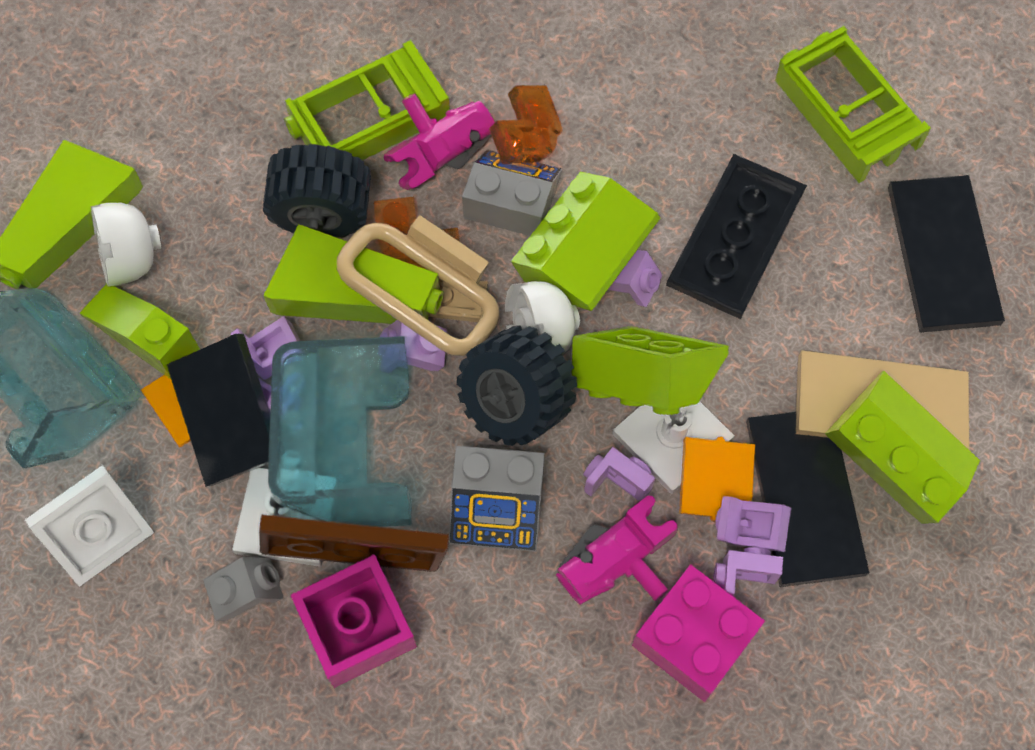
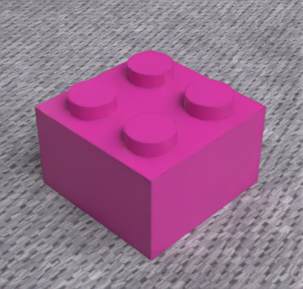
M375 554L290 595L323 670L334 688L417 648L414 636Z
M690 564L635 635L632 646L705 703L764 624L765 620Z

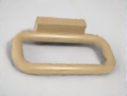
M421 215L410 226L407 235L384 223L364 225L354 233L337 256L339 276L351 289L442 351L451 355L465 356L469 350L487 340L498 323L499 306L495 298L486 289L478 285L489 262ZM372 240H383L425 269L438 273L440 279L477 303L483 311L482 318L466 338H454L358 273L353 265L355 258Z

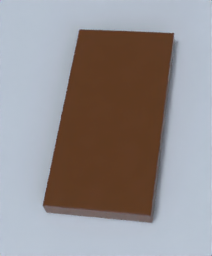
M261 514L259 548L262 555L356 564L375 554L380 567L436 572L448 550L449 534Z

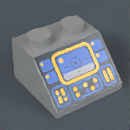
M486 149L474 162L462 196L463 218L531 236L551 208L562 168Z
M456 446L451 489L449 544L536 552L544 453Z

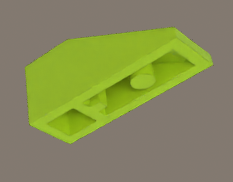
M106 284L79 313L169 379L171 377L167 364L200 350V347L186 326L157 306L115 286L108 287Z

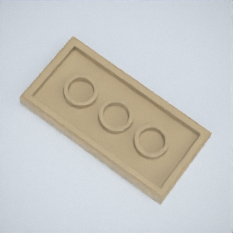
M803 350L798 355L796 434L827 437L825 433L875 378L882 371H885L969 449V372Z

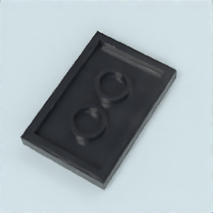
M244 334L231 335L167 364L205 487L222 483L284 458Z

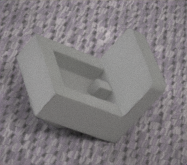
M241 557L203 580L216 621L232 619L261 602L275 603L283 599L279 585V574L269 558Z

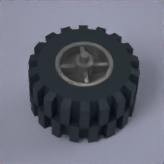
M309 144L294 145L291 148L278 150V153L273 154L270 157V162H268L263 213L267 215V219L271 223L293 234L298 224L334 237L349 236V234L355 233L366 224L371 183L370 169L364 165L360 158L354 157L351 153L336 149L335 147Z
M521 325L512 326L507 330L504 329L466 353L467 358L463 359L459 365V370L462 373L457 376V386L461 387L462 391L458 393L460 403H465L467 410L464 412L468 419H474L476 422L475 428L479 432H488L489 439L495 442L502 439L504 445L514 446L516 443H519L520 446L528 444L564 419L571 411L570 406L575 403L576 394L571 390L577 387V379L570 374V370L574 368L571 360H565L562 355L565 352L560 344L554 346L551 343L552 337L546 332L538 335L537 328L528 326L522 329Z

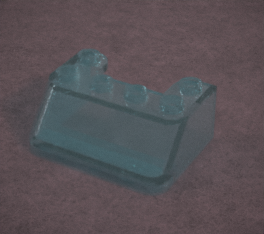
M35 288L0 291V398L15 413L20 422L26 426L10 432L5 441L6 449L23 469L75 457L133 409L140 398V389L53 295Z
M405 336L293 341L282 345L276 350L272 359L268 485L273 499L279 505L321 521L377 527L412 525V502L408 486L392 482L367 483V411L397 408L409 396V367Z

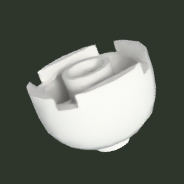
M104 203L91 206L94 233L97 235L98 252L106 284L108 287L138 280L151 268L154 250L161 249L157 225L148 226L143 213L132 205Z
M533 281L512 284L507 291L505 312L513 311V325H507L506 330L512 326L520 325L522 329L528 326L537 328L538 335L546 332L552 337L551 343L554 346L560 344L565 350L562 353L564 355L573 342L575 330L579 328L580 316L576 306L571 305L570 300L562 290L547 282Z

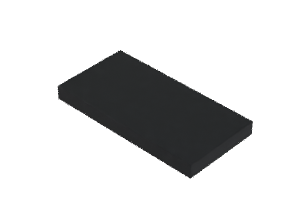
M733 154L672 270L666 286L741 319L807 185Z
M962 175L890 182L888 192L919 333L1002 325L1005 318L970 176Z
M796 412L749 417L746 424L750 444H755L754 463L762 502L791 507L785 552L772 550L773 556L783 557L782 575L778 579L779 586L788 587L867 576L870 572L842 450L828 437L796 434Z

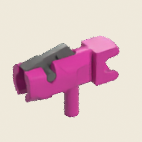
M413 93L401 102L417 127L419 134L387 151L383 159L386 162H400L404 159L407 161L408 172L399 179L398 184L401 188L410 190L434 176V172L444 165L454 169H461L493 135L497 127L490 112L480 101L475 103L472 101L456 109L447 110L446 117L439 121L436 119L430 120L417 95Z
M653 496L643 498L629 509L625 517L610 529L597 525L590 526L559 565L556 577L578 604L581 605L591 598L612 589L615 586L614 581L624 574L626 577L633 575L654 601L660 599L668 591L666 586L643 561V558L657 551L672 539L678 531L677 523L673 520H669L661 526H653L648 523L646 517L651 514L652 507L655 504Z

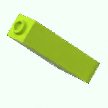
M63 140L0 237V282L14 289H18L20 285L35 290L95 234L91 206L104 203L128 204L140 193L143 185L135 168Z
M298 224L263 295L270 313L281 316L392 324L397 320L351 289L341 280L337 271V256L348 241ZM364 248L355 258L353 265L358 273L428 320L430 313L437 314L444 296V291L440 290L438 273Z

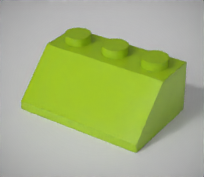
M580 171L531 236L524 242L523 246L511 260V263L524 282L537 281L553 284L562 290L570 300L571 305L592 311L660 220V216L612 178Z
M634 326L573 336L572 364L574 367L572 369V376L577 379V388L589 390L588 395L590 397L620 398V404L625 406L648 405L653 407V412L656 414L674 415L678 414L682 407L699 403L728 356L729 346Z
M882 371L825 433L828 438L921 524L938 523L968 490L980 462L968 448L885 371Z

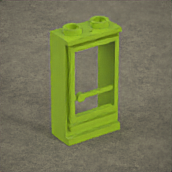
M842 26L831 33L824 32L820 34L810 45L801 50L793 49L785 54L779 62L775 81L855 180L861 183L866 179L871 166L877 162L882 161L887 167L899 158L903 147L908 144L915 151L921 148L931 127L925 121L921 122L847 35V28ZM834 55L867 92V95L849 105H841L837 112L830 107L803 74L805 71ZM873 100L884 114L851 132L840 118L848 117L851 111Z
M409 40L402 44V48L294 100H291V98L286 99L285 103L289 116L284 118V122L294 140L301 137L305 145L317 144L335 147L336 149L347 151L352 156L358 157L363 161L419 133L406 109L393 116L390 115V107L382 103L373 89L374 86L391 78L403 99L413 93L417 95L430 120L436 119L439 121L446 117L447 110H450L449 97L413 42ZM367 90L378 107L379 116L385 118V120L336 144L330 145L313 116Z

